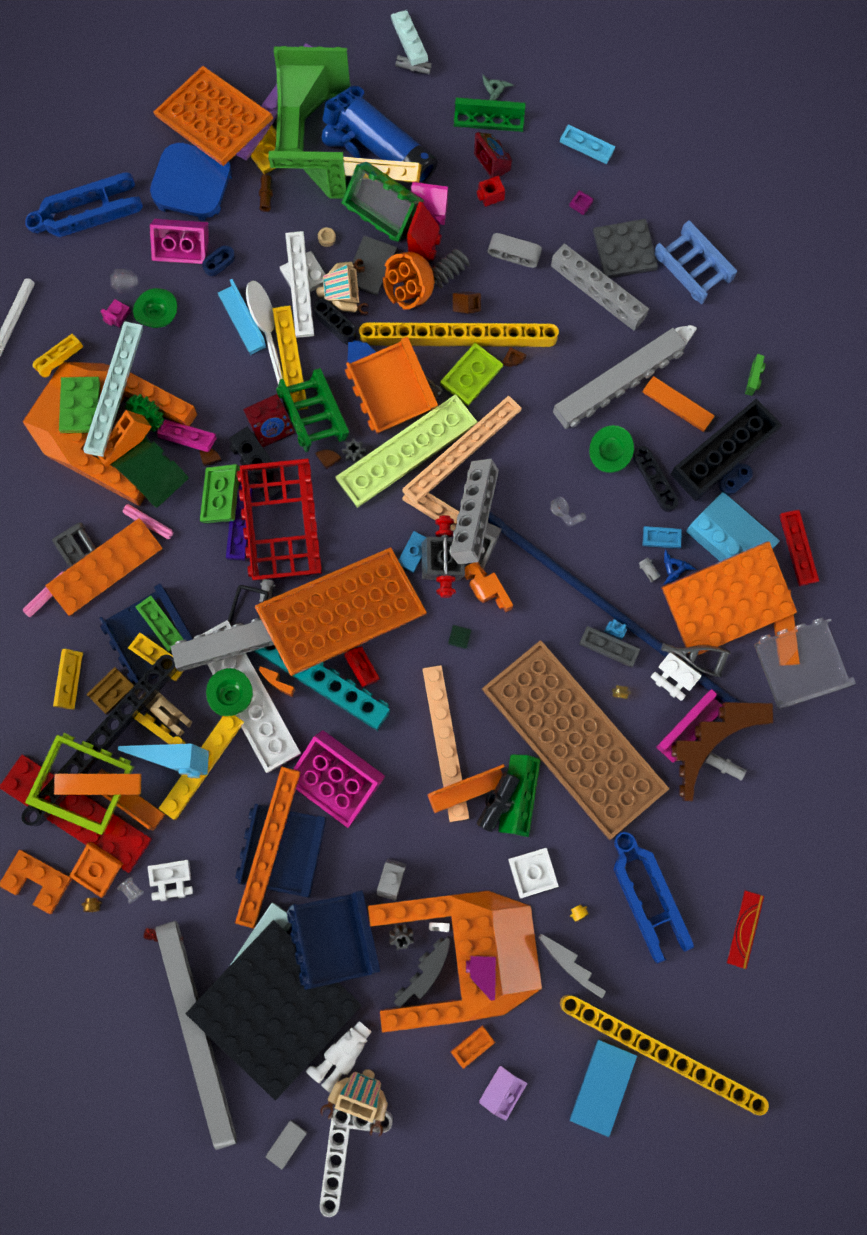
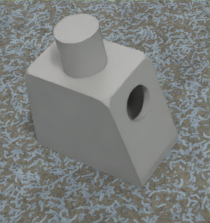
M392 859L386 860L378 885L377 896L396 901L407 864Z

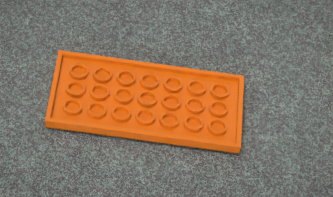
M391 547L255 606L291 676L418 619L427 613Z

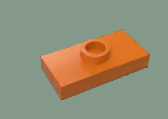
M482 1025L450 1052L464 1069L491 1047L495 1041Z

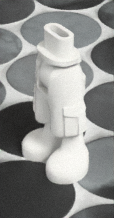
M359 1021L336 1044L334 1043L324 1054L326 1060L318 1067L310 1066L306 1072L320 1084L329 1069L335 1065L336 1068L321 1085L331 1093L342 1074L348 1075L352 1070L357 1057L364 1048L365 1043L368 1042L366 1039L371 1031Z

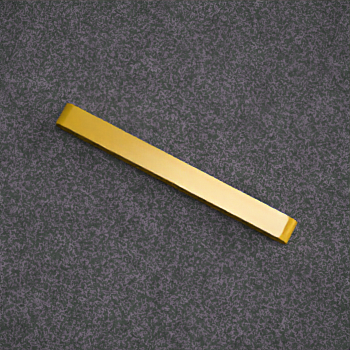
M367 322L360 326L359 334L360 340L363 343H368L370 346L394 345L407 337L401 336V333H407L412 346H472L476 343L479 346L551 347L557 342L559 330L554 324ZM367 332L372 333L370 336L364 335ZM385 332L390 333L388 336H383L382 334ZM425 333L427 335L419 336L418 334ZM438 333H443V334H445V335H444V336H438V335H436V334H438ZM456 333H461V334H463V335L460 336V337H458V336H456L455 334H456ZM479 333L481 334V336L476 337L473 334ZM497 333L499 334V336L494 337L491 334ZM514 333V334H516L517 336H516V337H512V336H510L509 334ZM532 333L535 337H530L528 334ZM546 334H552L553 337H548Z
M569 994L562 997L560 1007L568 1015L755 1115H764L768 1111V1101L763 1096ZM568 999L575 1001V1007L572 1010L565 1008V1002ZM586 1009L593 1010L594 1015L590 1020L584 1019L583 1014ZM605 1019L612 1021V1026L608 1030H604L602 1027V1022ZM627 1028L630 1030V1037L623 1040L621 1038V1031ZM646 1038L649 1041V1045L646 1049L642 1050L639 1043L642 1039ZM665 1048L667 1050V1057L659 1059L658 1052ZM684 1058L686 1066L683 1069H678V1060ZM702 1068L705 1073L704 1077L697 1079L696 1072ZM717 1079L723 1080V1086L720 1089L715 1088V1081ZM737 1089L742 1091V1096L739 1099L734 1098V1092ZM756 1099L761 1101V1106L758 1109L753 1108V1102Z

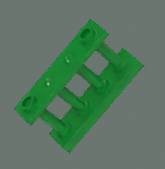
M321 368L315 369L310 380L286 386L284 379L279 380L276 392L279 398H282L297 432L298 443L304 448L305 453L309 452L311 442L333 435L337 436L339 442L347 439L349 430ZM311 387L316 389L317 396L295 403L290 393ZM318 403L322 404L325 409L322 413L302 419L297 411L298 409ZM325 419L330 421L332 425L330 429L310 435L307 434L304 427L305 425Z

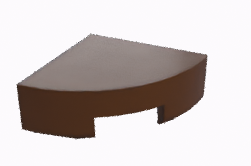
M510 347L502 364L508 367L519 365L525 360L526 354Z
M212 448L209 452L199 450L204 466L222 461L219 454Z
M321 450L315 453L325 469L341 460L340 455L331 450Z

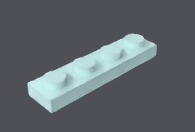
M405 10L391 14V21L411 66L428 62V55L408 11Z

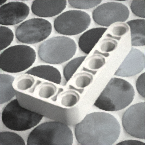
M334 1109V1115L331 1118L320 1200V1211L324 1216L332 1217L336 1215L340 1206L350 1129L369 1131L373 1124H375V1120H373V1123L367 1121L362 1124L358 1122L356 1116L347 1113L348 1118L340 1121L336 1116V1113L340 1110ZM387 1110L385 1116L388 1118L389 1124L382 1126L383 1133L390 1130L393 1122V1117ZM373 1128V1132H379V1129ZM335 1133H342L345 1140L341 1143L336 1142L333 1138ZM339 1155L342 1162L339 1165H334L330 1157ZM330 1177H334L338 1180L339 1184L336 1187H331L328 1185L327 1180ZM332 1200L335 1202L336 1207L329 1210L325 1207L324 1202Z

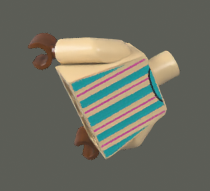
M357 259L355 263L342 262L335 264L329 273L323 276L324 286L316 289L317 296L319 298L325 297L327 301L341 311L354 313L359 311L362 316L368 315V312L361 310L362 307H369L367 303H362L360 306L357 305V303H360L357 272L362 273L365 271L364 266L358 267V265L363 264V260Z
M364 1070L363 1074L353 1072L350 1078L346 1077L334 1085L327 1099L329 1101L328 1104L321 1108V1116L326 1109H329L331 1113L328 1116V1120H330L334 1115L333 1106L335 1104V1109L372 1123L375 1120V1124L370 1128L369 1134L371 1136L373 1128H378L379 1138L383 1133L381 1122H384L387 1109L385 1094L380 1089L381 1082L374 1079L375 1074L371 1070Z

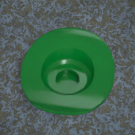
M161 288L149 289L142 293L133 307L135 320L142 325L152 328L167 326L173 321L177 313L176 298L171 292Z
M616 425L606 426L600 429L591 440L589 448L591 461L603 472H617L626 467L630 462L634 452V443L626 429Z
M226 668L216 672L210 678L206 688V697L209 706L216 714L233 716L243 712L250 705L253 698V689L244 673L237 669Z

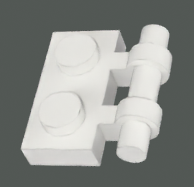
M672 652L659 665V668L664 673L660 676L654 672L651 678L656 681L655 684L659 687L662 686L669 691L673 698L677 697L682 701L686 695L680 691L681 688L684 686L690 691L702 674ZM668 676L678 682L676 686H673L666 680Z
M189 860L148 866L150 887L158 886L159 892L152 893L153 901H167L168 898L173 897L185 898L186 895L193 894L192 886L184 887V881L191 880ZM176 883L177 889L166 890V884Z

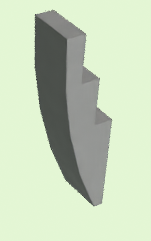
M540 934L538 938L558 964L582 986L598 997L603 998L606 991L588 981L592 973L574 963L578 955Z

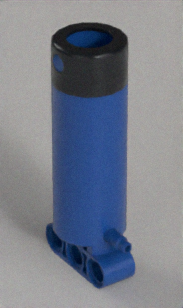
M351 86L326 102L323 121L327 125L336 124L334 131L338 132L342 129L347 132L353 131L355 133L354 138L381 160L420 163L422 166L419 183L425 184L432 177L437 167V158L363 99L364 90L361 87Z

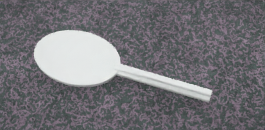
M251 281L246 287L248 307L255 323L265 333L275 375L279 383V380L284 379L271 336L275 326L272 305L263 287L258 282Z

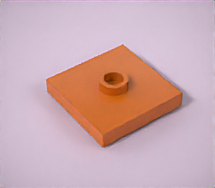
M89 842L69 877L100 898H103L123 863L92 842Z

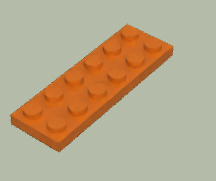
M138 518L45 586L68 616H70L163 548L143 521Z

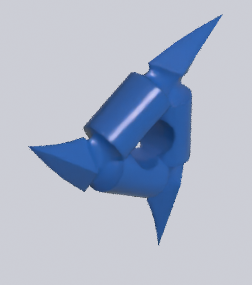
M665 548L664 563H666L665 567L669 576L664 584L676 580V577L678 578L685 569L696 570L685 561L670 558ZM672 565L678 566V570L674 571Z

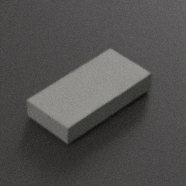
M290 1120L266 1155V1158L282 1170L307 1134V1131Z

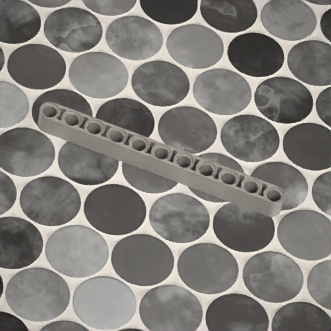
M175 920L157 926L155 930L215 1150H219L236 1144L237 1136L210 1037L185 1014L199 997L180 928Z

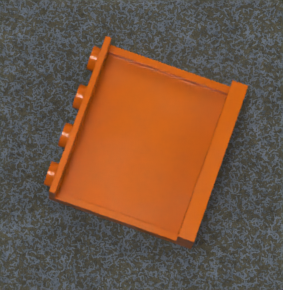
M408 336L401 339L400 342L350 364L349 362L346 363L347 369H345V373L349 380H353L355 386L352 389L356 397L360 396L362 400L360 407L364 414H368L370 419L367 421L371 431L375 430L376 434L433 410L438 406Z

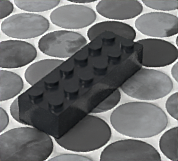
M756 398L677 464L670 475L696 502L735 467L774 436L782 424Z

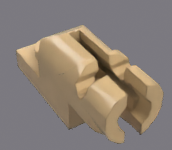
M144 692V694L139 699H143L146 695V692ZM160 692L146 706L178 736L185 733L177 725L180 721L187 727H190L192 721Z

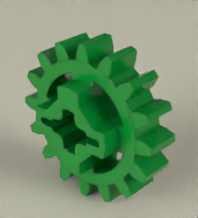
M135 394L126 402L125 408L128 411L143 415L152 426L149 432H155L163 425L164 419L161 417L163 413L158 411L160 407L156 406L154 401L150 402L147 396L143 398L141 394L138 396Z

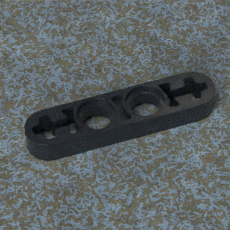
M645 446L637 447L633 454L635 464L662 510L672 512L678 505L676 494L651 451ZM639 452H641V454H646L644 459L643 457H638ZM653 467L656 470V474L648 475L646 468ZM663 483L665 490L658 491L655 488V484ZM667 499H668V501H671V500L673 501V503H672L671 506H670L669 504H668V505L665 504V502L667 501Z

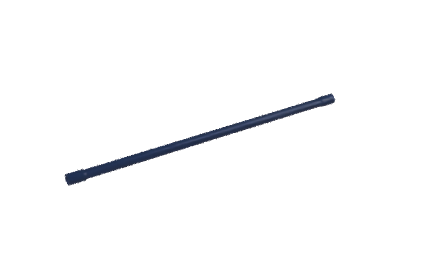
M489 513L488 523L501 528V533L621 624H626L627 629L666 658L669 652L661 650L663 643L506 525L494 513ZM704 674L697 681L710 691L712 689L717 694L716 697L723 702L742 703Z

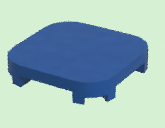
M185 143L171 144L163 151L150 188L152 199L161 211L166 212V209L196 216L199 221H206V218L212 217L215 214L218 215L221 211L220 205L229 178L232 179L230 163L228 161L222 166L194 145Z

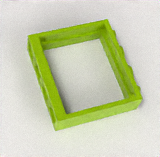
M63 733L62 736L56 735L25 803L102 835L109 824L121 795L113 796L102 822L99 823L38 797L62 744L125 769L124 774H131L134 766L130 765L131 761L126 758L120 757L118 760L111 757L113 753L101 749L100 752L94 750V745L82 741L81 744L74 741L75 737Z

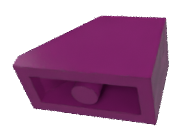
M470 955V960H466V973H470V978L490 1000H495L496 957Z

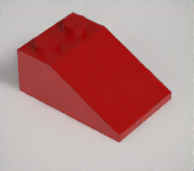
M419 202L407 233L408 252L421 255L430 264V261L435 259L436 245H440L442 235H440V226L425 205Z

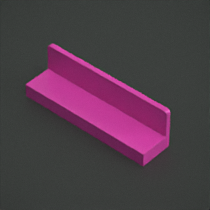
M712 689L702 697L656 746L672 763L675 762V757H671V746L675 745V741H695L697 739L695 738V726H698V723L701 721L713 722L718 716L719 707H722V704L714 698L717 694Z

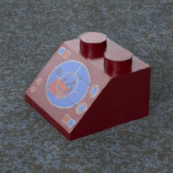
M477 132L475 134L474 155L491 178L498 175L500 177L511 171L512 158L508 152L506 153L503 150L501 142L498 139L496 140L493 134Z
M278 394L243 409L258 442L263 448L295 433Z

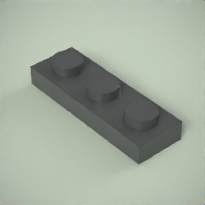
M589 626L586 627L579 643L583 647L631 668L640 651L637 647Z

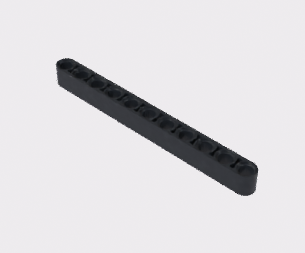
M162 655L85 742L94 745L93 749L99 752L101 749L108 750L134 721L136 715L141 713L177 672L173 657ZM172 661L171 668L164 669V663ZM158 675L159 681L156 684H151V678ZM141 690H145V697L138 699V693ZM132 705L131 713L126 715L124 713L125 707ZM118 720V728L112 730L111 723ZM104 735L106 738L105 742L99 745L97 742L98 738ZM77 750L57 774H71L72 767L76 765L78 767L77 774H87L99 759L91 756L89 760H85V753ZM54 776L42 789L38 797L45 799L49 796L51 803L59 806L67 795L54 794ZM28 805L23 811L21 818L24 824L37 827L43 824L51 814ZM36 812L37 819L31 822L30 815Z

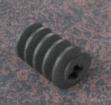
M452 250V253L447 254L446 258H442L441 262H437L435 266L431 267L434 274V282L439 288H443L442 281L445 284L449 283L447 277L453 280V273L457 276L460 274L458 268L464 271L465 267L463 264L467 267L470 266L469 260L460 250Z

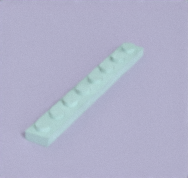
M124 321L83 448L84 453L104 456L143 332V326L140 324Z

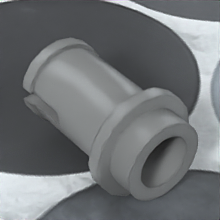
M647 557L639 563V568L643 569L650 582H653L661 575L652 564L653 560Z
M263 579L262 583H260L261 590L269 593V600L275 587L274 581ZM260 593V603L263 602L265 594Z

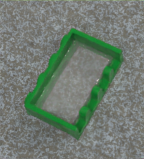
M366 161L356 165L341 203L349 211L361 216L362 220L373 224L378 231L386 233L391 240L399 242L407 238L418 203L424 200Z

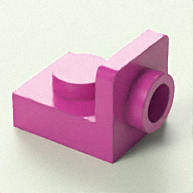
M114 299L107 310L102 309L100 312L104 322L110 326L120 327L131 312V309Z

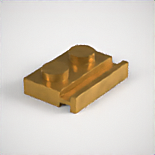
M114 667L86 695L108 715L134 685Z

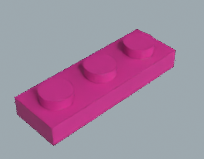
M166 419L157 432L158 438L205 452L210 451L217 439L214 433Z

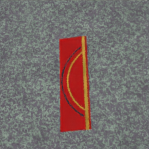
M744 891L727 960L728 964L747 969L764 896Z

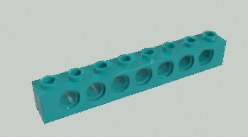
M265 647L254 650L255 653L290 675L276 648L268 650ZM323 662L293 675L294 678L376 731L379 730L390 713V709L387 708L389 705L381 699L376 701L372 698V694L364 688L362 691L355 687L356 683L348 678L346 680L339 677L340 673L333 668L328 670L323 666ZM324 673L325 678L322 681H316V674ZM334 683L341 684V689L337 692L331 690V686ZM354 693L358 697L355 702L347 701V696ZM366 704H372L374 709L372 712L366 713L363 711V707Z

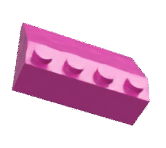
M324 730L313 737L293 770L301 772L296 790L347 828L350 827L385 778L384 774Z

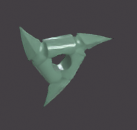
M483 75L484 86H486L490 94V100L497 99L505 87L513 86V84L503 80L491 79L489 81Z

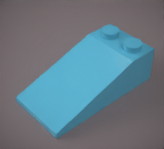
M194 744L118 746V750L178 771L181 775H188V778H200V775H207L209 751Z

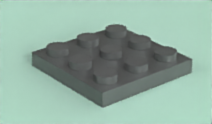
M646 219L595 227L593 229L602 271L609 278L657 270L658 265Z

